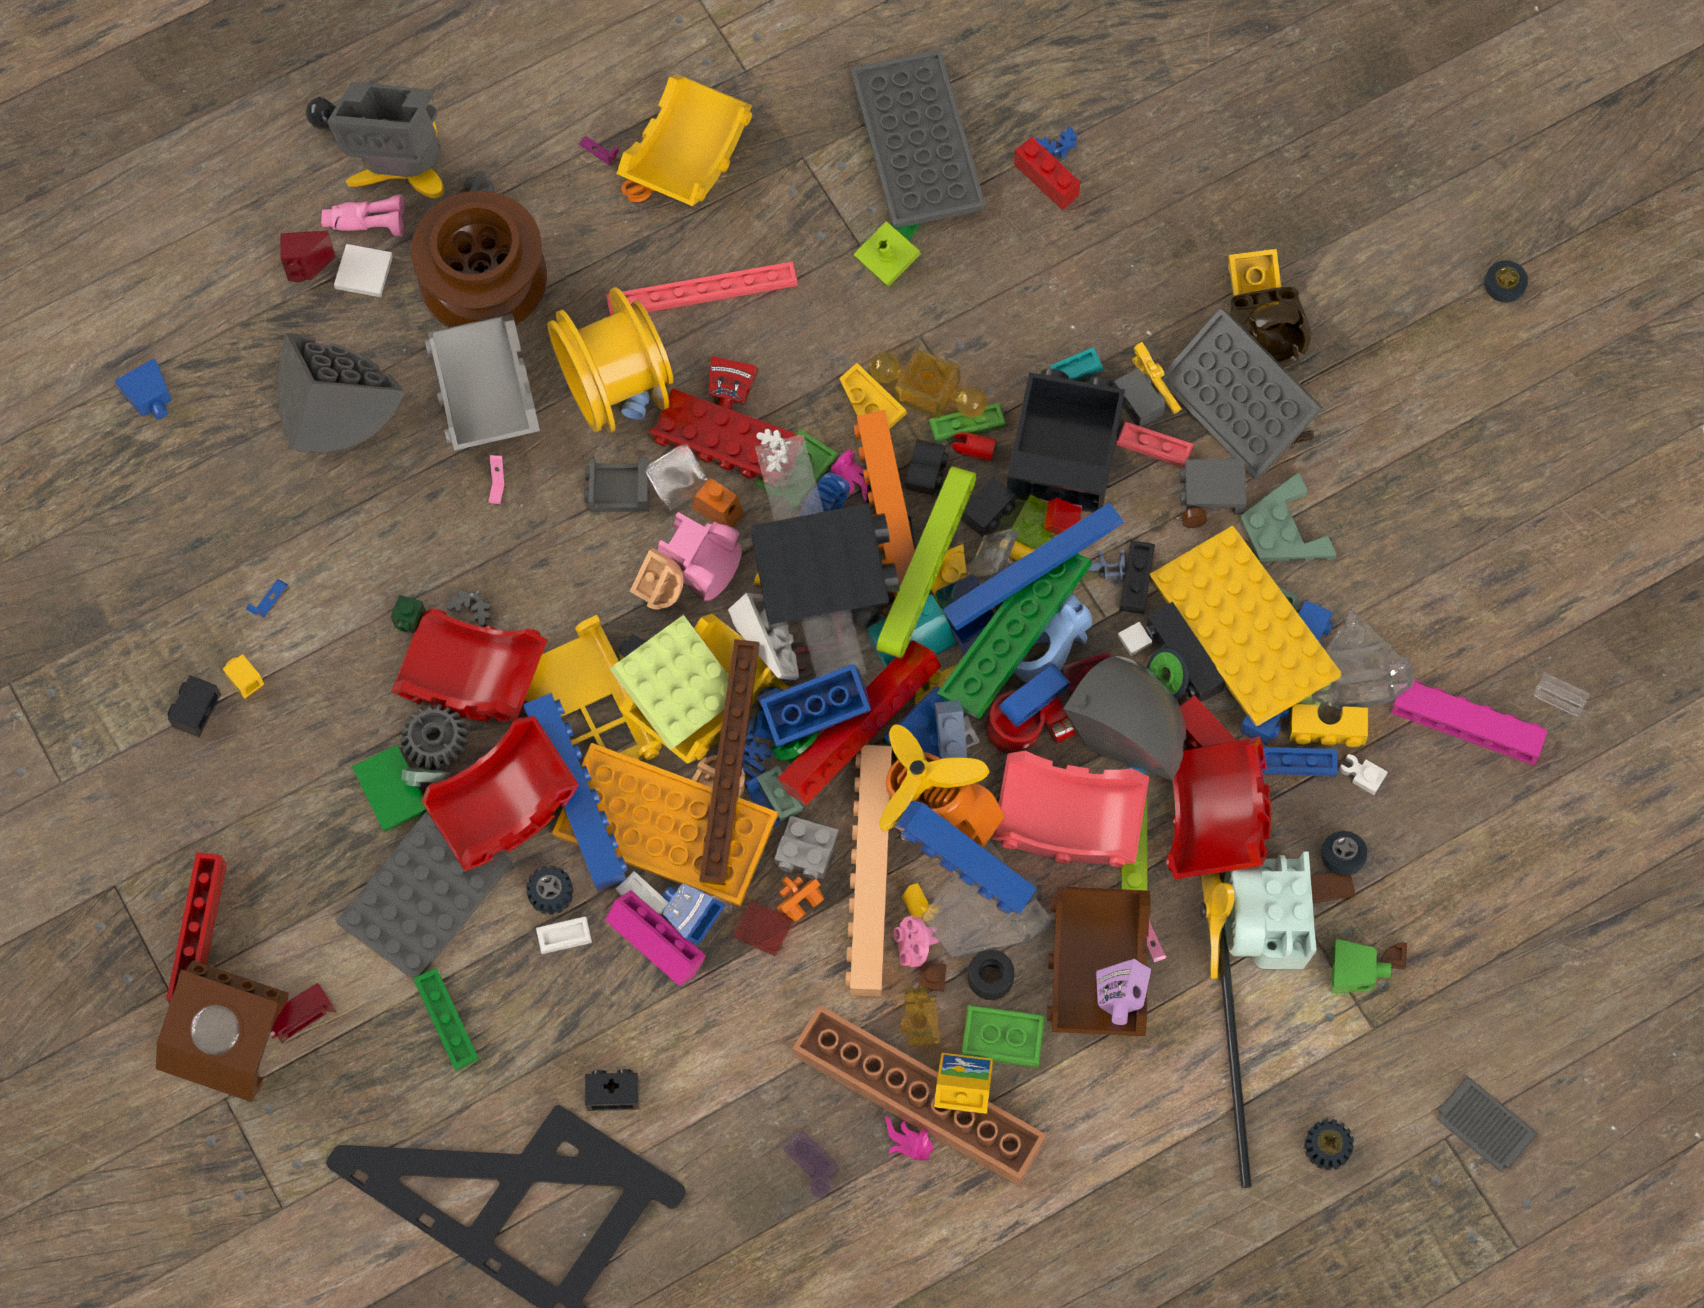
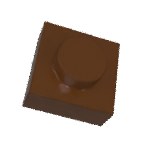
M924 962L920 966L918 990L944 992L946 964Z

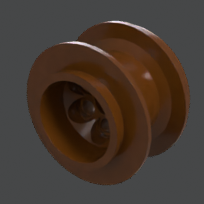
M490 191L459 193L442 200L431 208L421 219L415 230L411 244V257L419 280L421 296L430 313L445 326L450 328L512 313L515 325H518L540 303L547 284V267L542 253L541 236L531 214L515 200ZM490 246L494 247V248H492V249H490V250H486V249H485V248L490 247ZM464 251H470L467 254H462Z

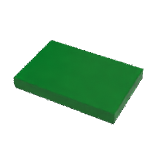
M398 745L352 766L383 832H387L427 812L421 802L423 795L419 787L406 785V781L401 780L402 769H409Z

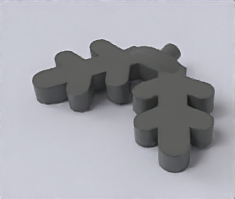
M460 590L458 592L460 597L457 598L452 595L450 597L452 602L446 606L449 611L456 609L457 612H461L462 605L464 604L466 608L471 607L472 611H478L473 615V619L478 621L481 627L486 626V619L491 618L490 613L485 612V609L490 610L491 606L480 597L481 590H477L475 594L471 592L467 594ZM471 600H474V601L477 602V603H475L474 605L471 606Z

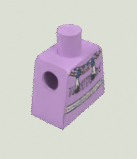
M1135 959L1096 971L1098 1005L1103 1010L1112 1014V1022L1117 1025L1126 1024L1128 1013L1141 1009L1144 1006L1151 969Z

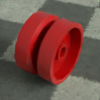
M1016 691L1001 694L994 701L986 721V734L990 743L998 750L1007 754L1030 750L1036 744L1045 722L1044 710L1042 708L1024 723L1015 727L999 706Z

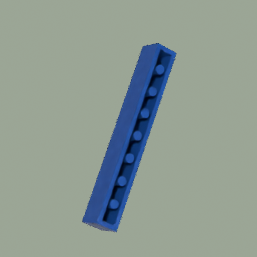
M552 693L523 704L528 717H536L579 784L571 799L564 806V809L597 890L600 891L626 880L624 872L628 870L623 856L617 857L614 849L619 848L614 834L608 835L605 826L610 825L605 811L599 812L596 804L601 801L596 789L590 790L587 781L592 779L587 767H581L578 759L583 756L578 744L572 745L570 736L574 734L569 722L564 723L561 714L565 712L560 699L554 700Z

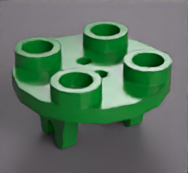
M818 732L779 747L774 744L771 747V751L777 760H787L792 764L802 752L813 744L818 736Z

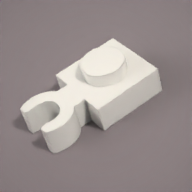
M1348 754L1346 761L1350 762L1352 767L1347 768L1341 765L1339 771L1347 776H1355L1353 784L1375 795L1388 772L1368 760H1365L1363 765H1361L1354 755Z

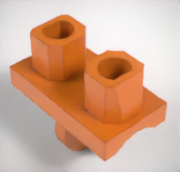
M799 876L793 881L785 877L782 880L785 888L779 891L783 898L789 893L792 895L778 905L776 909L780 914L785 913L793 922L798 921L806 914L798 902L805 898L811 907H815L824 900L821 891L818 889L821 884L817 879L810 880L798 890L797 887L803 883V880Z

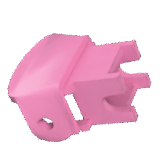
M678 512L673 524V528L677 530L669 544L661 540L657 551L679 564L683 572V583L703 601H711L726 589L735 575L742 555V546L738 542L741 534L733 527L718 524L715 521L713 525L707 523L704 527Z

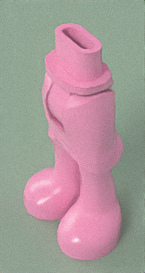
M400 194L371 203L368 201L345 202L332 206V209L322 210L321 224L322 227H332L333 230L340 231L387 227L393 236L403 237L404 224L402 216L405 215L404 198ZM388 212L387 214L368 216L370 213Z

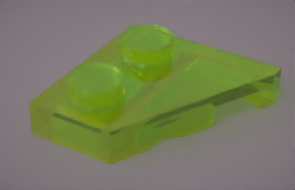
M1030 494L1007 538L1012 541L1016 540L1034 550L1047 543L1051 537V532L1044 530L1048 504Z

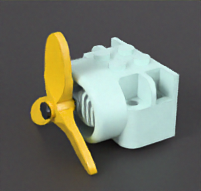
M1303 852L1299 859H1286L1284 855H1278L1276 859H1265L1262 866L1226 871L1224 883H1222L1219 873L1202 875L1204 903L1200 905L1201 918H1207L1209 924L1211 979H1218L1220 939L1224 924L1227 946L1231 955L1252 956L1255 965L1262 969L1305 968L1316 952L1309 852Z

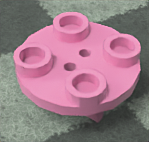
M905 917L900 926L894 928L893 937L898 944L899 961L902 966H921L926 961L929 946L939 942V938L932 937L937 932V929L926 927L920 917Z

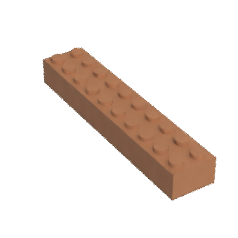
M821 1005L817 1007L792 1048L793 1057L916 1128L928 1130V1135L1017 1186L1021 1185L1045 1143V1133L989 1101L987 1114L934 1107L938 1072Z

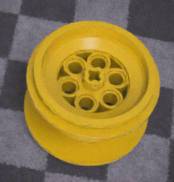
M618 287L611 288L609 291L613 315L577 330L568 314L564 310L556 312L557 322L552 320L547 323L550 340L568 387L583 417L595 433L601 431L602 427L608 433L614 432L615 421L610 406L645 391L649 392L650 397L660 410L667 409L669 407V400L665 384L667 386L673 384V374L666 351L650 316L638 300L630 305Z

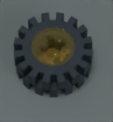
M1324 1119L1321 1123L1319 1121L1315 1123L1305 1139V1154L1311 1158L1310 1162L1318 1164L1317 1167L1320 1169L1322 1167H1326V1170L1340 1168L1350 1158L1354 1149V1138L1350 1136V1129L1346 1130L1344 1123L1338 1124L1336 1123L1337 1120L1334 1119L1331 1122H1328V1119Z

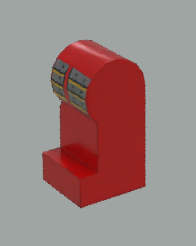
M1059 696L1043 708L1044 725L1056 744L1075 736L1074 727L1067 717Z

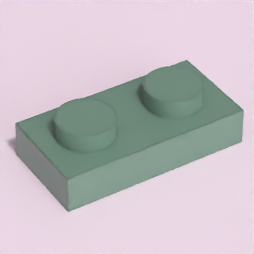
M777 766L761 774L757 779L772 809L778 812V819L782 822L790 818V816L802 812L803 809L800 802L788 795L778 780L782 771Z

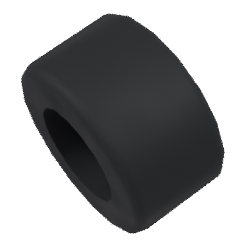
M998 950L979 952L972 958L968 969V983L971 990L985 1000H996L1005 996L1010 991L1014 982V966L1012 961L1006 954ZM994 966L1000 970L1001 978L996 983H987L981 977L982 970L985 967Z

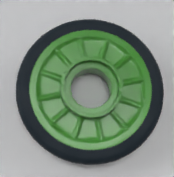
M1164 647L1157 650L1151 656L1147 668L1168 686L1177 700L1184 694L1189 683L1187 661L1174 648ZM1167 668L1171 672L1169 681L1165 679L1164 675Z

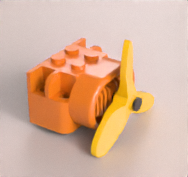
M893 725L890 728L889 738L898 760L891 766L886 777V790L891 799L879 820L881 830L887 831L895 827L910 802L916 801L924 803L983 848L1006 817L994 795L985 787L976 783L983 780L989 774L987 765L977 759H941L930 753L923 752L917 739L908 729L901 725Z

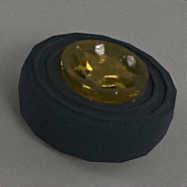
M1502 260L1494 263L1488 269L1484 278L1485 289L1494 300L1510 303L1518 300L1525 293L1528 286V276L1524 268L1518 263Z

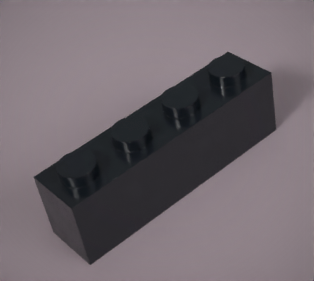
M1173 602L1147 615L1145 630L1151 639L1155 638L1159 644L1158 649L1164 647L1174 648L1186 659L1189 667V683L1186 693L1190 698L1195 695L1202 703L1224 691L1225 680Z

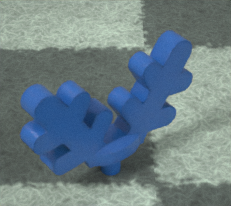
M1068 127L1066 132L1062 131V139L1058 140V145L1061 146L1059 148H1056V141H1052L1049 144L1047 137L1043 140L1039 138L1035 140L1051 155H1061L1062 158H1065V153L1069 152V149L1076 147L1075 140H1077V134L1073 133L1072 127Z
M752 717L749 720L746 741H752V743L745 745L744 753H748V756L753 760L755 755H757L759 761L763 762L765 757L771 758L773 752L771 749H766L767 744L763 743L760 747H757V741H753L754 736L750 733H754L755 717Z

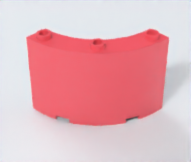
M1028 751L1009 753L1007 755L999 799V806L1006 817L993 833V840L1002 843V847L1006 849H1019L1032 854L1054 858L1056 862L1061 864H1069L1071 861L1124 867V864L1136 862L1149 783L1148 776L1133 768L1104 770L1103 774L1090 773L1089 768L1067 765L1066 769L1052 766L1053 761Z

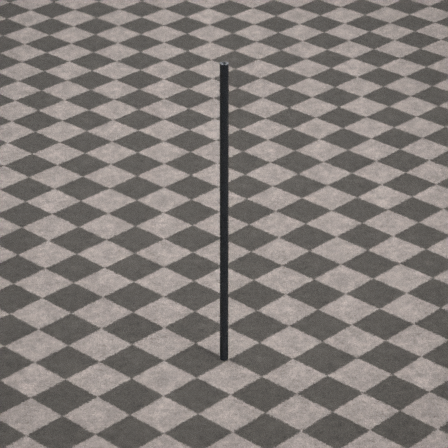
M1224 924L1220 939L1219 963L1241 1188H1250L1252 1184L1233 989Z

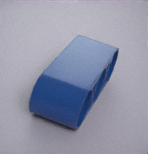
M1053 664L1010 695L999 708L1017 727L1061 695L1071 683Z

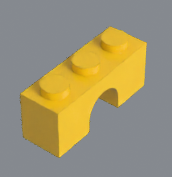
M1294 704L1291 707L1289 741H1295L1298 744L1321 742L1325 746L1339 743L1346 744L1349 747H1359L1366 743L1368 737V708L1343 707L1340 713V721L1329 725L1319 719L1318 705Z

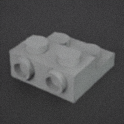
M790 816L784 836L781 838L774 858L775 865L785 872L791 873L793 870L801 872L804 877L812 880L817 879V877L824 879L839 830Z

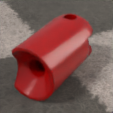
M958 432L953 436L958 441V443L952 444V448L956 453L991 461L996 439L968 432Z

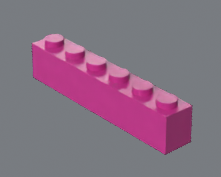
M1403 679L1391 714L1531 765H1535L1539 758L1548 730L1543 729L1537 723L1520 721L1512 714H1501L1489 706L1473 704L1465 697L1451 696L1440 688L1432 689L1426 687L1415 679Z

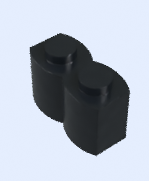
M917 439L906 478L907 490L934 495L936 489H941L943 475H940L941 468H946L949 453H945L946 445Z

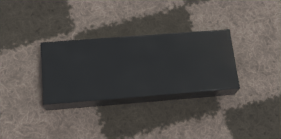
M1131 540L1120 611L1144 614L1155 544Z

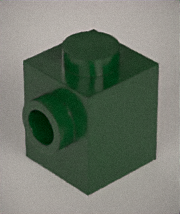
M399 595L391 614L394 627L402 632L414 633L422 613L426 611L423 601Z

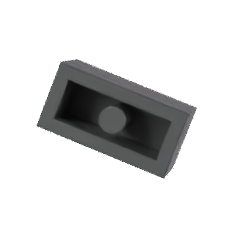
M1139 368L1114 381L1116 388L1125 389L1123 407L1136 425L1143 427L1163 416L1166 404L1165 399L1160 392L1156 393L1149 376L1143 374Z

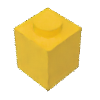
M243 654L238 658L234 657L229 660L223 668L227 679L244 699L264 685L260 674Z

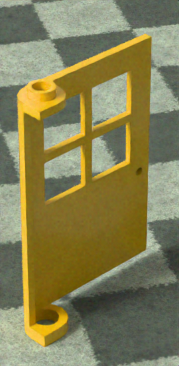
M598 615L582 621L575 628L579 638L542 654L525 697L526 702L528 703L552 693L554 700L560 699L565 713L561 714V717L581 709L591 732L571 740L572 745L594 737L599 746L605 747L599 734L626 722L637 745L620 753L637 760L655 758L659 755L662 743L622 711L620 712L623 717L600 728H595L585 706L612 694L620 709L628 693L610 671V668L618 663L619 660L601 627Z

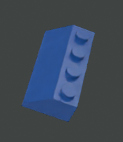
M854 663L760 700L777 747L871 711L865 684L859 669Z

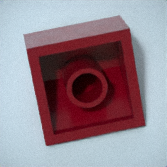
M328 230L280 233V259L288 281L300 283L305 280H312L335 258V251Z

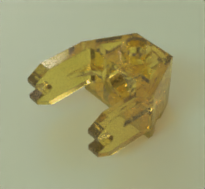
M920 985L919 988H914L913 986L905 988V1017H901L902 1033H907L908 1046L940 1044L936 996H928V987ZM920 1019L925 1021L926 1026L918 1029L912 1023Z

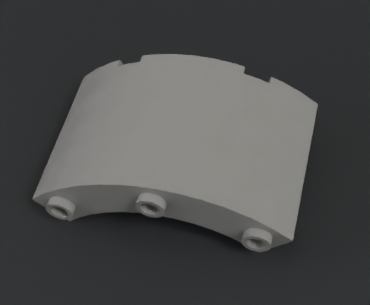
M513 313L428 332L429 340L425 341L428 355L433 354L441 392L437 393L440 407L445 406L449 429H445L447 443L453 444L454 451L540 431L524 359H518L517 352H521Z

